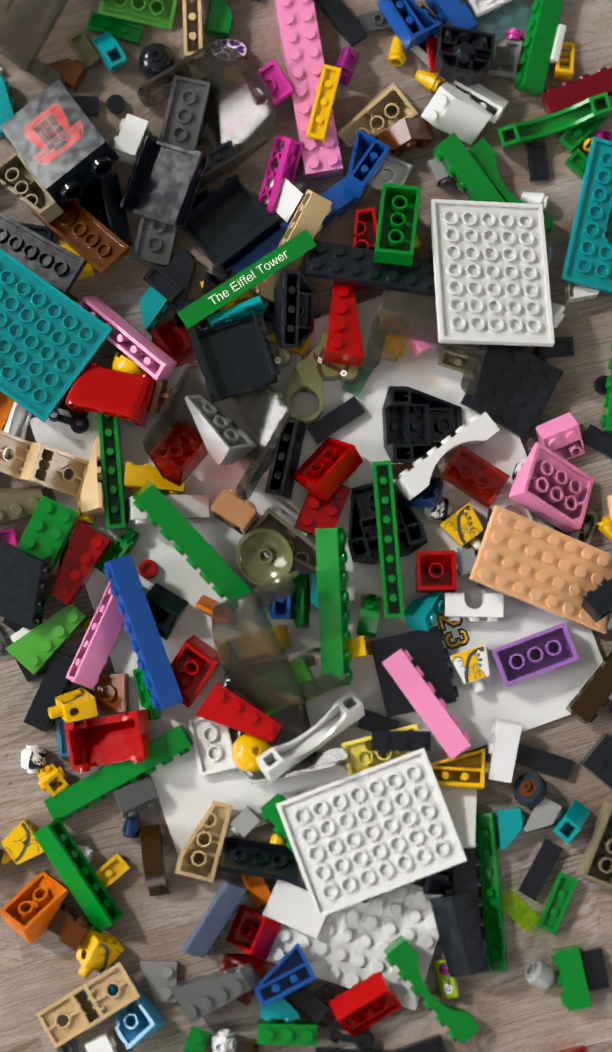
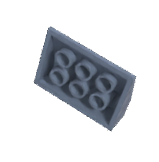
M227 876L181 951L201 958H205L206 954L211 955L217 946L214 944L217 937L221 939L227 930L224 927L228 920L232 922L236 916L237 911L235 908L239 903L243 905L248 897V894H246L247 888Z

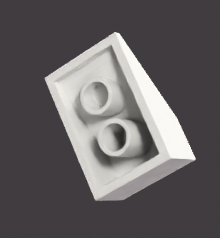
M447 81L439 87L421 114V117L435 128L449 135L455 133L461 141L472 145L492 117V114Z

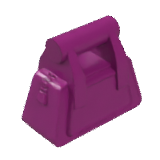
M351 47L341 49L335 66L342 68L339 84L345 86L349 85L359 54Z

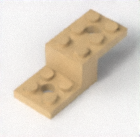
M0 430L1 473L34 485L48 487L74 498H80L89 461L43 443L30 442ZM6 449L11 450V457L9 459L4 457ZM66 469H69L71 472L69 479L64 477Z
M120 961L36 1013V1016L56 1049L133 1002L140 995ZM110 984L118 986L119 992L117 995L112 996L108 993L107 988ZM59 1015H66L68 1017V1024L66 1026L58 1024L57 1018Z

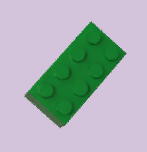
M383 183L374 262L412 266L421 187Z
M42 495L17 547L41 559H45L50 555L53 556L51 575L81 514Z

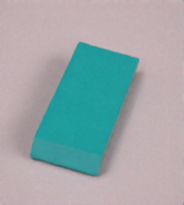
M259 295L206 318L212 328L250 316V309L254 310L255 315L265 312L266 309Z

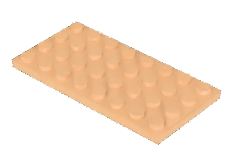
M494 506L469 579L593 631L606 634L610 613L596 623L581 607L583 596L589 590H596L603 580L606 579L608 581L612 578V554L503 507Z

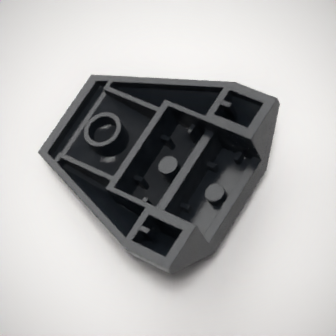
M389 386L382 408L384 448L392 463H412L419 458H427L428 455L426 453L435 446L437 449L441 447V441L449 435L454 437L457 434L455 430L462 426V409L460 406L408 386Z
M373 483L352 488L348 531V547L352 561L370 565L380 563ZM394 486L399 556L401 558L411 555L426 544L428 539L423 523Z

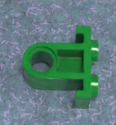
M362 594L357 635L376 637L381 597L375 594Z

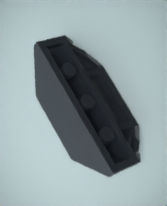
M282 270L274 290L273 331L279 347L300 348L302 343L314 331L315 291L304 277L302 271Z

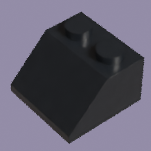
M155 583L146 594V598L160 637L167 640L184 614L189 602L160 584Z

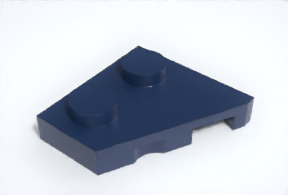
M430 477L429 486L410 501L406 499L407 505L409 507L435 508L444 486L442 478Z

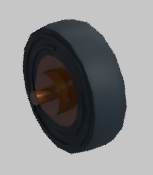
M527 772L521 775L516 780L513 788V795L516 801L528 808L540 804L547 793L546 781L542 776L534 772Z

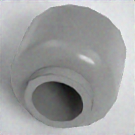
M536 960L531 962L526 968V979L529 984L536 988L545 990L555 983V971L552 966L545 962Z

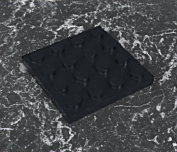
M491 345L460 404L480 415L486 412L495 423L527 440L564 372L515 345Z

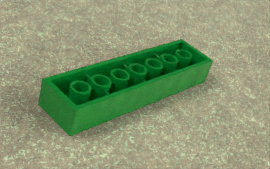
M148 481L132 496L135 499L133 504L141 513L146 511L149 514L146 518L155 527L159 525L162 528L159 532L168 542L171 539L175 542L172 546L182 556L184 554L188 556L186 561L195 570L198 568L201 570L199 575L208 584L211 582L214 584L212 589L221 598L224 596L227 598L225 603L234 612L239 611L243 614L259 599L152 482Z

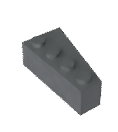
M249 963L229 968L225 971H216L208 975L180 980L170 990L190 1023H193L251 990L260 979Z

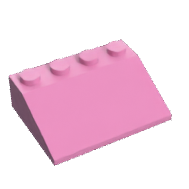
M537 442L515 477L509 498L565 533L581 529L595 479Z

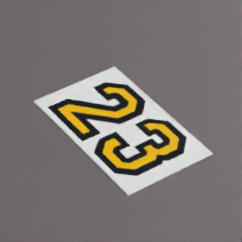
M443 609L436 619V625L444 631L445 640L442 642L444 648L448 649L449 656L475 648L465 617H460V621H448V617H444Z

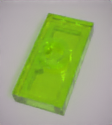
M512 891L502 899L503 910L527 933L540 919Z

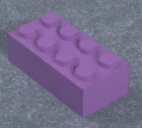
M565 623L490 650L503 687L579 659Z

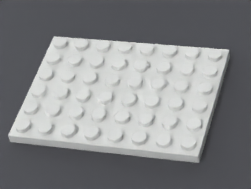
M431 199L429 204L438 343L553 347L555 341L543 204Z
M424 748L276 804L318 918L467 861Z
M299 868L297 883H291L307 890ZM411 882L373 896L366 903L360 901L327 914L317 939L281 924L266 961L278 964L299 943L316 978L351 989L355 984L363 982L370 975L380 971L388 980L402 1006L416 1010L419 997L410 989L412 984L408 980L404 982L397 974L400 971L395 965L392 968L385 960L387 955L384 950L402 935L418 953L419 971L423 982H425L439 937L430 899L443 895L423 894L422 886Z

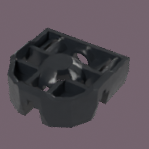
M440 24L435 55V68L439 76L450 83H454L456 78L464 76L463 79H465L466 86L480 84L488 74L493 62L495 34ZM467 37L469 40H462L461 38ZM461 65H465L464 68L467 69L458 68V66L461 67Z

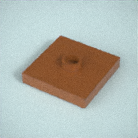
M129 674L99 675L98 683L94 686L93 690L91 689V695L96 700L98 713L129 712Z

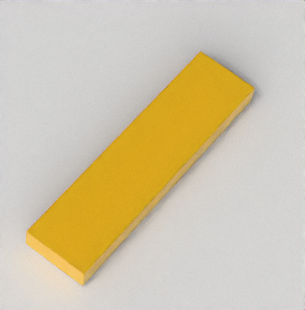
M323 64L306 138L325 141L342 68Z

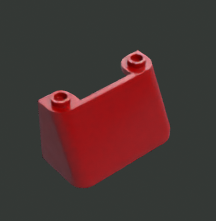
M89 362L73 382L65 404L72 411L95 412L121 418L127 422H135V425L145 427L156 382L152 380V376L147 374H141V376L98 367V364Z
M148 709L64 723L71 770L78 769L79 773L91 771L90 767L127 760H133V763L145 762V757H149Z

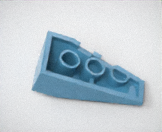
M113 962L109 968L116 965V963ZM134 982L133 984L140 997L112 1014L117 1025L115 1027L117 1034L128 1050L154 1035L167 1023L156 1006ZM110 984L107 991L110 995L115 996L118 994L119 988L115 984Z

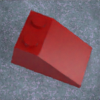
M192 635L184 642L171 663V668L183 698L181 703L188 708L225 658L195 635Z

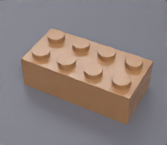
M230 488L227 491L222 489L210 510L215 518L244 536L254 527L259 519L256 505L247 499L243 502L238 496L239 494Z

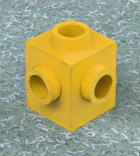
M53 763L43 767L37 774L41 780L38 782L39 786L44 792L48 790L52 797L69 786L64 779L66 777L61 767L56 768Z

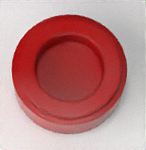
M145 560L139 566V573L145 579H153L158 574V565L152 560Z

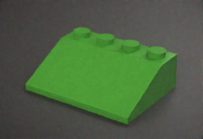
M100 0L98 14L171 30L177 0Z

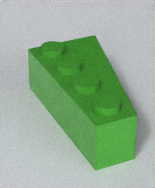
M71 603L6 647L5 650L33 675H37L53 658L55 651H59L88 617Z

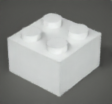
M127 113L126 118L121 120L119 126L120 133L118 136H115L112 146L120 157L118 160L134 166L145 136L151 137L152 131L149 121Z

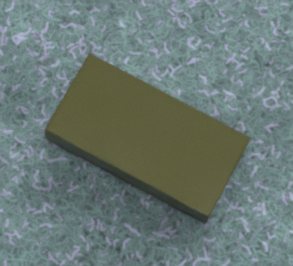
M82 29L66 38L80 62L84 64L86 71L102 62L101 57Z

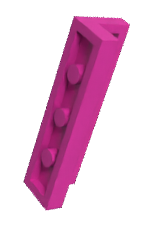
M280 135L275 136L258 201L262 206L265 198L268 197L267 208H264L269 213L278 215L275 212V206L278 196L280 197L279 192L283 178H286L293 184L304 145L303 142ZM281 140H283L285 144L283 150L280 151L279 146ZM278 160L279 165L278 168L275 170L274 164ZM273 178L274 183L273 186L270 188L269 182Z

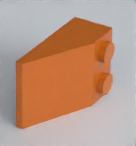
M42 871L0 910V914L10 928L31 944L46 930L68 894V890Z

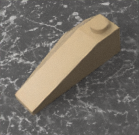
M392 82L338 130L337 135L347 147H351L354 145L358 129L375 137L399 120L413 118L418 112L397 84Z
M99 436L95 438L80 494L81 500L77 502L78 511H82L84 517L105 515Z
M218 801L212 802L181 850L175 869L176 874L213 883L233 805Z

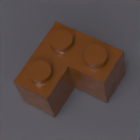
M403 118L378 134L379 140L391 147L388 155H393V157L401 156L406 149L418 147V149L426 148L430 142L435 140L430 123L424 118Z
M60 905L47 929L58 935L60 942L76 951L93 925L90 924V920L84 915L79 917L74 914V909L68 905Z

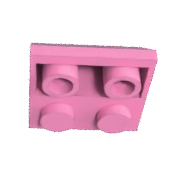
M570 412L535 427L538 442L568 461L585 454L579 424Z

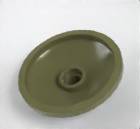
M257 528L246 533L238 542L235 550V562L240 574L250 583L258 586H272L281 582L289 574L293 565V551L290 543L281 533L269 528ZM264 552H269L270 557H265Z

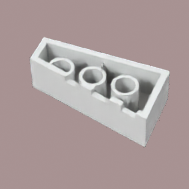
M209 494L164 495L186 520H193V523H203L204 519L209 518ZM131 496L126 500L127 522L147 524V522H150L146 518L149 514L146 511L141 513L133 504L135 499Z

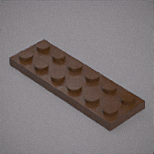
M75 200L65 201L62 205L59 204L64 212L50 223L46 222L34 211H31L38 220L103 276L131 251L126 243Z

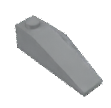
M200 394L185 397L206 449L219 466L234 464L256 448L257 445L241 428L237 430L230 424L232 421L228 417L220 416L217 413V408Z

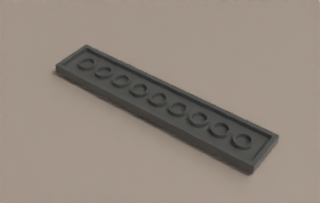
M174 75L159 141L194 152L197 150L212 85L211 82ZM141 216L132 259L167 266L172 258L178 228Z

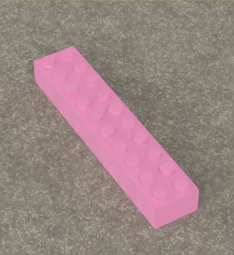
M275 0L287 76L295 90L291 94L298 139L304 143L301 156L305 179L309 181L343 175L333 109L325 141L306 138L324 64L313 0Z

